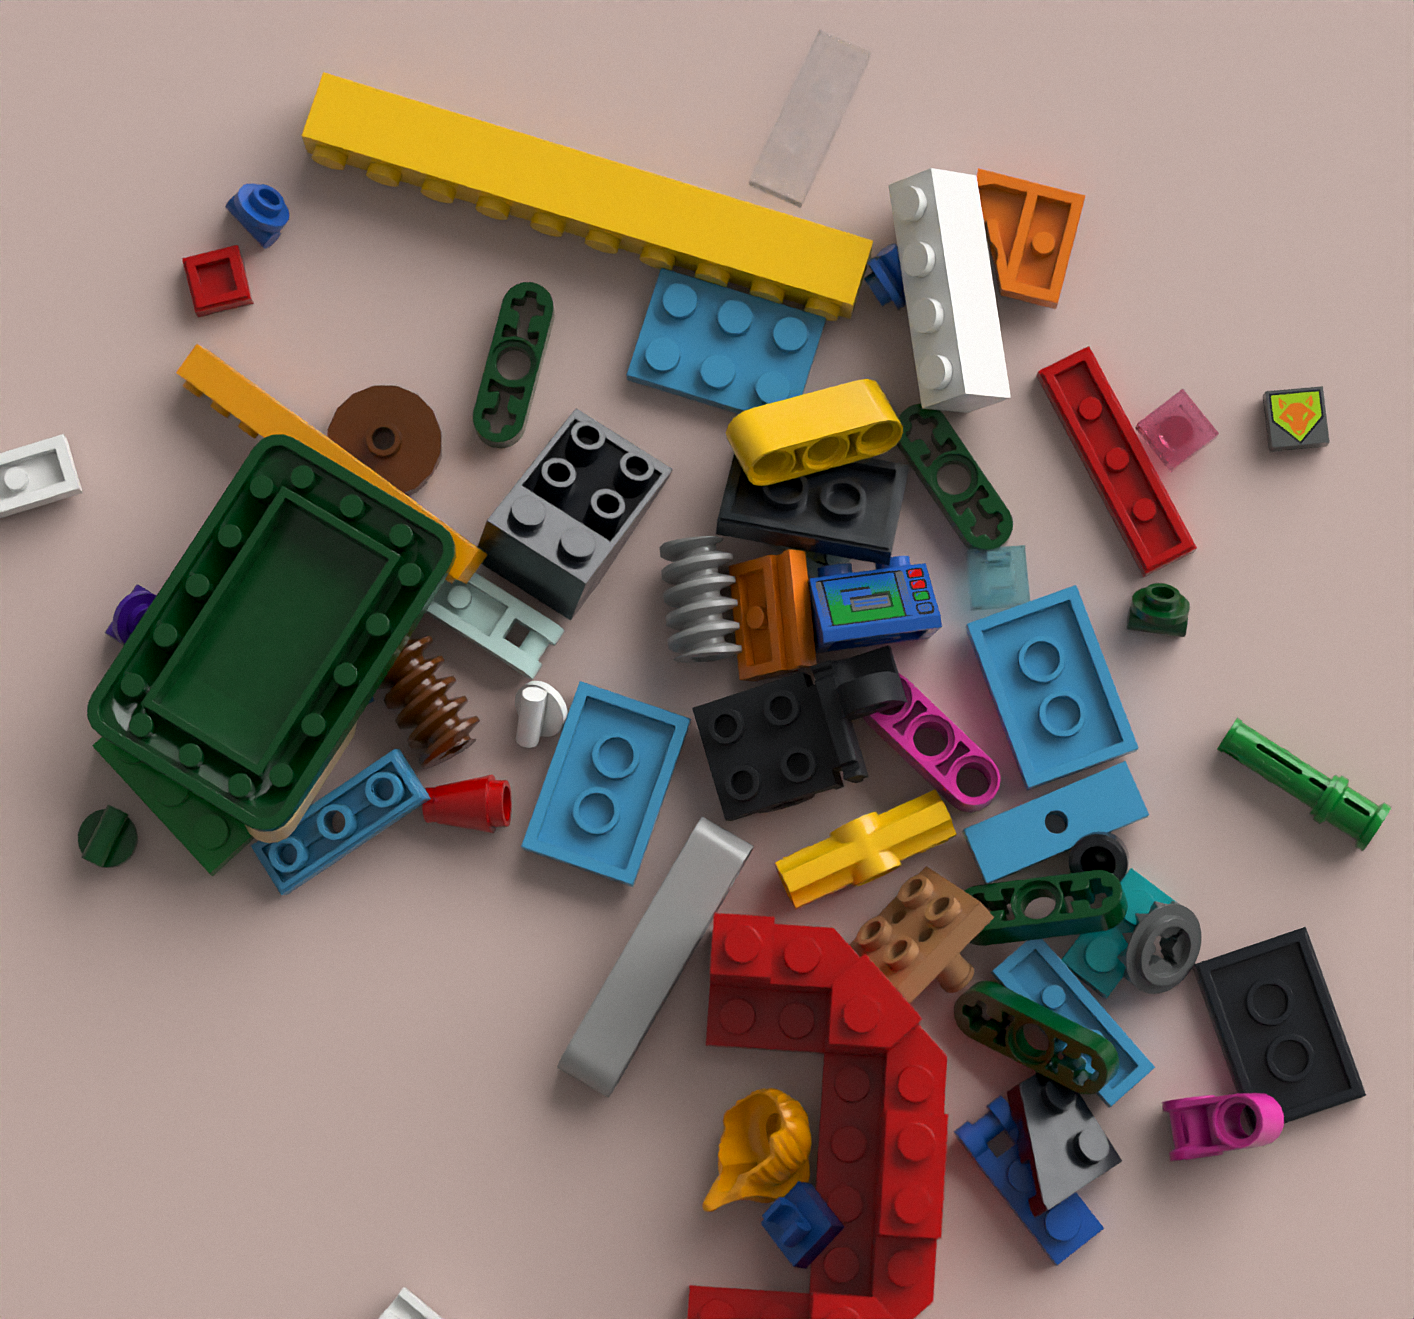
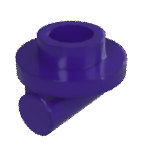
M136 584L132 592L118 604L114 612L113 621L105 631V634L118 643L125 645L157 595Z

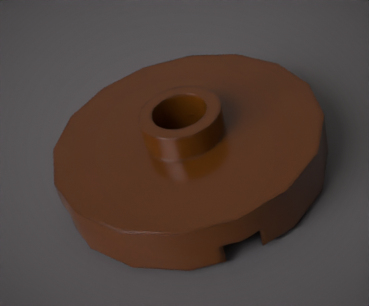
M374 385L353 393L337 408L328 427L327 437L407 496L417 493L427 483V480L433 475L442 458L443 435L434 411L418 394L399 386ZM383 432H388L395 437L394 444L386 450H380L374 446L375 437Z

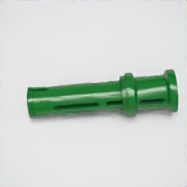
M1238 717L1217 748L1221 753L1223 751L1262 776L1268 782L1273 783L1312 808L1309 814L1314 817V821L1319 824L1327 821L1356 840L1355 847L1361 851H1364L1392 808L1385 802L1378 806L1348 786L1349 779L1342 775L1340 777L1334 775L1332 779L1291 754L1285 748L1280 747L1244 724Z

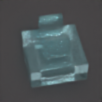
M1025 545L1000 547L991 551L969 549L966 551L971 611L1012 608L1030 601Z

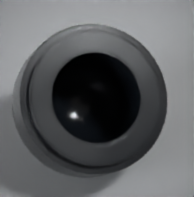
M1092 832L1083 836L1075 843L1069 855V869L1071 873L1103 870L1115 875L1120 882L1125 877L1129 866V854L1125 844L1118 836L1111 832Z

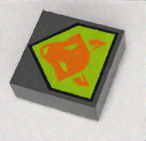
M1323 386L1265 391L1263 394L1269 452L1327 447L1330 441Z

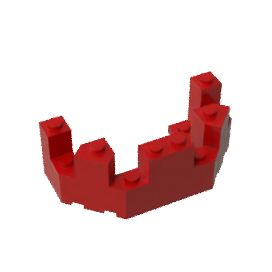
M714 913L706 1046L824 1054L815 1189L844 1225V1229L811 1263L809 1293L690 1285L687 1319H915L934 1302L937 1240L942 1239L949 1114H944L947 1055L919 1025L923 1018L866 954L860 958L833 927L775 924L774 916Z

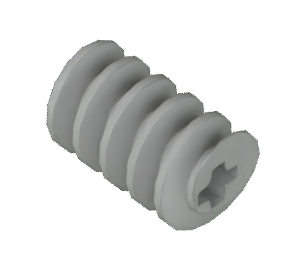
M688 537L665 542L659 547L660 557L666 561L674 562L664 567L661 572L663 581L676 585L663 593L664 603L678 608L665 616L666 626L680 631L667 639L668 649L683 654L674 659L676 662L717 661L742 652L741 645L724 641L725 635L740 629V623L722 618V613L737 607L738 602L737 599L720 596L721 589L736 583L735 576L718 573L719 566L734 560L733 553L716 550V544L723 541L721 537Z

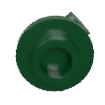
M1164 583L1150 584L1133 594L1131 607H1129L1126 629L1185 637L1190 610L1189 601L1171 585Z
M107 805L106 809L90 814L83 821L78 832V845L82 853L81 858L101 868H114L127 862L134 854L138 843L137 829L128 817L129 814L111 805Z

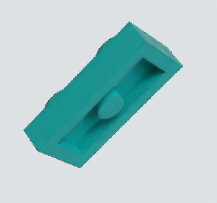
M1133 868L1126 873L1120 882L1128 902V909L1124 919L1110 930L1080 934L1061 959L1077 978L1105 999L1123 978L1126 967L1117 957L1128 946L1122 934L1133 932L1137 926L1135 913L1148 914L1154 901L1165 904L1175 901Z

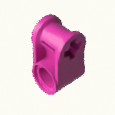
M1240 1093L1216 1097L1215 1095H1205L1161 1102L1162 1110L1169 1113L1174 1143V1149L1169 1152L1170 1162L1224 1155L1223 1152L1262 1147L1273 1143L1280 1136L1284 1127V1115L1281 1106L1273 1097L1265 1093ZM1246 1105L1252 1108L1257 1118L1256 1128L1250 1136L1245 1133L1240 1124V1114Z

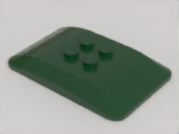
M275 434L261 439L245 459L92 693L87 705V718L91 727L107 741L246 826L260 832L275 831L283 827L298 810L350 733L452 569L456 559V544L450 532L441 524L293 437Z

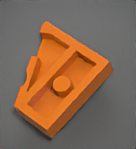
M978 168L976 176L983 221L1000 295L1056 309L1085 195Z

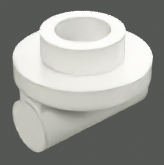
M530 681L516 693L515 707L519 716L516 733L517 744L526 748L535 747L538 745L541 736H554L564 727L568 716L567 706L560 693L545 682Z

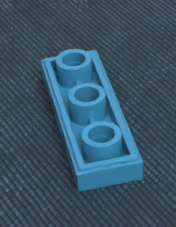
M394 749L310 805L288 838L276 843H265L258 840L251 847L281 895H288L431 798L401 750ZM337 812H341L345 818V827L339 833L332 826V819Z
M1126 761L967 827L963 829L962 833L984 883L990 884L1071 850L1080 838L1089 833L1114 832L1147 818L1149 813ZM1049 815L1060 816L1065 823L1064 832L1054 834L1048 831L1045 826V818Z

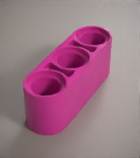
M899 674L908 703L903 704L901 711L896 714L883 715L877 712L865 716L863 719L868 726L953 807L969 813L981 811L991 803L999 790L1001 777L998 767L983 750L915 685ZM921 729H935L941 733L945 740V750L935 756L923 755L914 745L913 737L915 733ZM965 769L978 770L987 779V792L978 797L966 796L957 787V774Z

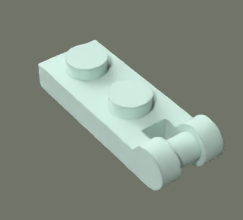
M477 573L473 574L467 584L455 579L453 584L445 580L425 612L531 680L534 679L542 666L538 660L549 644L555 646L564 632L558 624ZM516 622L530 631L519 648L505 639Z

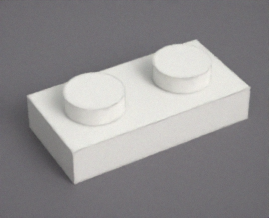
M64 434L0 453V518L83 493L70 447Z

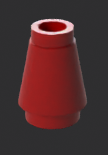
M491 774L425 788L431 798L422 804L423 817L426 823L437 822V824L494 833L497 827H508L510 824L512 796L508 780H496L494 775Z

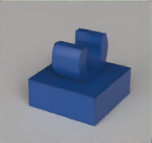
M800 1181L784 1198L778 1197L763 1213L762 1217L764 1219L761 1222V1225L791 1265L804 1269L844 1229V1225L831 1208L827 1206V1203L811 1183Z

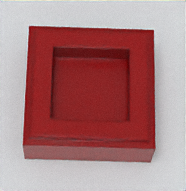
M238 245L182 258L197 317L254 304Z

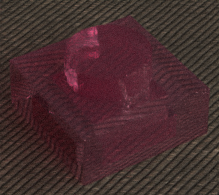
M1181 389L1138 422L1135 427L1171 473L1219 435V432L1184 389Z

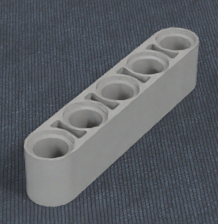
M704 817L699 820L557 1065L558 1069L606 1097L612 1094L711 924L714 913L718 912L753 850V845Z

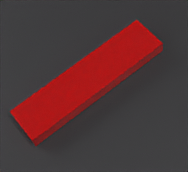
M1090 346L1039 370L1036 376L1142 576L1145 577L1195 552L1197 547Z

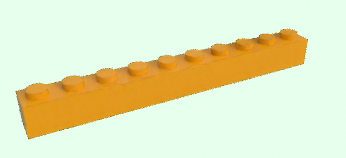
M196 344L176 373L186 380L182 385L184 388L201 398L203 393L213 400L210 407L226 418L231 414L241 420L238 427L254 439H256L258 434L264 438L275 434L293 437L441 524L450 532L456 544V559L445 579L453 584L455 579L467 584L488 555L203 346Z

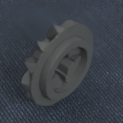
M1154 901L1148 914L1135 913L1137 926L1133 932L1122 934L1128 946L1117 957L1126 967L1123 977L1137 989L1149 994L1166 992L1184 980L1197 960L1202 938L1199 921L1189 908L1175 901H1172L1170 904ZM1157 936L1162 937L1159 943L1162 948L1160 952L1164 956L1163 959L1154 955L1156 947L1153 942Z

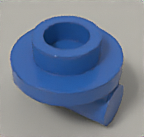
M249 183L243 185L225 206L264 249L270 247L278 240L281 235V229L289 220V211L283 197L277 190L265 184Z
M892 243L867 262L872 273L863 279L882 307L892 301L896 308L900 310L906 305L898 246L896 243Z

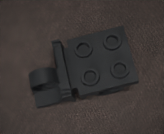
M889 645L850 658L835 661L828 660L810 666L814 674L815 685L811 675L800 672L692 708L726 821H734L755 813H766L784 809L815 797V794L830 789L837 790L843 788L844 784L840 771H843L844 780L852 783L862 782L864 778L869 777L852 721L908 703Z

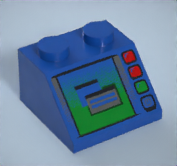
M909 556L891 557L889 566L875 563L876 570L853 573L851 563L817 568L818 577L809 578L808 580L815 653L928 639L942 628V622L926 563L911 565Z

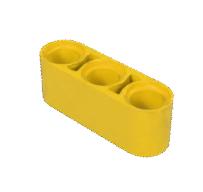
M861 379L751 408L734 417L728 424L725 433L748 480L753 485L765 486L885 453L899 442L903 434V426L880 385L875 380Z

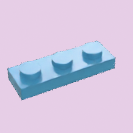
M1043 939L1026 941L991 972L1002 986L1105 1037L1113 1044L1119 1056L1118 1072L1111 1081L1096 1093L1108 1108L1155 1068ZM1037 1026L1047 1037L1046 1033L1039 1026ZM1084 1054L1081 1057L1086 1061L1085 1070L1093 1074L1096 1070L1091 1067L1092 1058Z

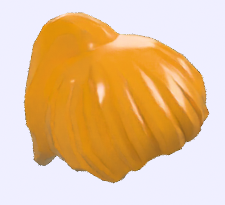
M772 1087L768 1089L763 1088L753 1091L745 1098L736 1101L733 1107L725 1111L722 1120L724 1130L718 1145L719 1152L717 1155L719 1176L705 1197L702 1209L705 1212H713L723 1205L738 1200H750L767 1204L774 1202L778 1197L784 1198L798 1181L809 1182L810 1166L808 1157L812 1145L808 1115L796 1099L791 1098L790 1095Z

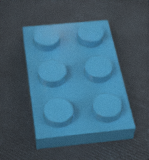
M661 268L629 365L627 380L736 414L758 406L800 396L804 393L826 318Z
M1077 585L966 624L965 629L1026 791L1131 754L1139 749Z
M580 681L521 846L522 849L634 887L691 724V719Z

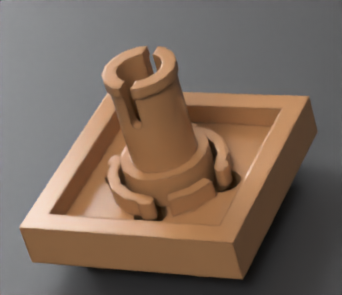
M926 866L918 875L909 878L901 886L898 895L877 917L868 920L860 928L857 937L849 945L860 958L866 954L902 996L911 1003L934 979L949 994L956 993L968 985L973 978L974 967L961 956L960 952L994 917L980 901Z

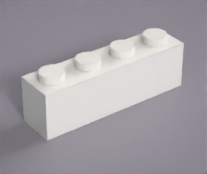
M930 168L888 185L922 408L969 413L1010 399L977 176Z

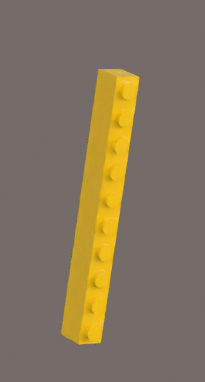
M325 72L322 74L301 135L307 153L312 154V160L325 167L343 170L345 165L363 169L367 171L366 176L383 185L397 187L400 181L421 187L420 192L423 195L438 202L453 203L454 198L476 204L475 209L485 216L498 220H507L509 215L531 221L530 227L534 230L554 237H562L564 232L584 237L585 244L598 251L616 254L620 248L639 254V260L653 268L672 270L673 265L694 271V277L723 287H727L728 282L750 288L749 294L779 304H782L783 299L805 305V312L825 317L827 321H837L838 316L851 319L868 267L867 262L870 260L873 240Z

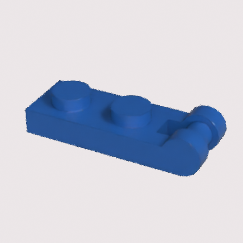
M999 1095L986 1106L989 1112L973 1124L966 1121L953 1132L1051 1261L1058 1265L1102 1231L1104 1227L1077 1192L1036 1218L1034 1217L1028 1201L1029 1198L1036 1195L1031 1165L1021 1164L1017 1146L1018 1128L1011 1117L1009 1103ZM1004 1131L1014 1145L997 1158L987 1143Z

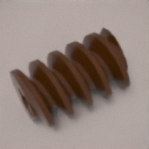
M430 635L408 640L378 688H392L383 700L388 709L403 708L395 719L399 729L415 728L407 739L410 748L417 750L427 748L418 761L422 769L439 765L471 746L476 739H471L469 733L480 722L478 716L462 719L458 717V712L468 702L466 696L447 698L446 693L456 683L454 675L436 679L434 673L445 662L443 656L427 659L423 657L422 653L433 642Z

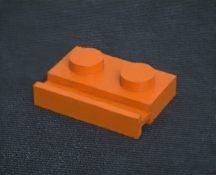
M788 549L783 551L782 554L767 555L730 565L729 575L735 576L736 583L730 586L731 597L737 599L738 606L733 608V618L735 622L740 623V629L735 631L736 645L742 646V652L737 654L739 680L760 681L816 665L806 552Z

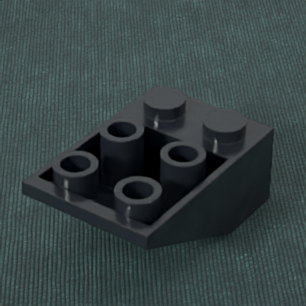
M576 408L487 519L477 546L488 554L481 564L571 621L600 583L670 477L673 469Z

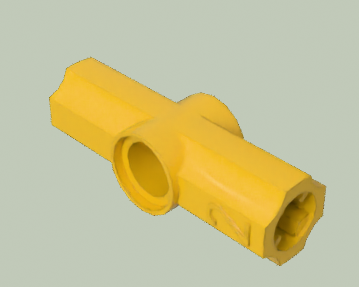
M936 789L880 815L877 812H872L854 819L830 832L829 838L812 846L804 847L787 857L785 856L783 859L775 862L774 865L788 898L795 910L851 884H853V887H859L876 880L902 866L901 861L944 844L949 839L956 837L957 834L943 800L938 795Z

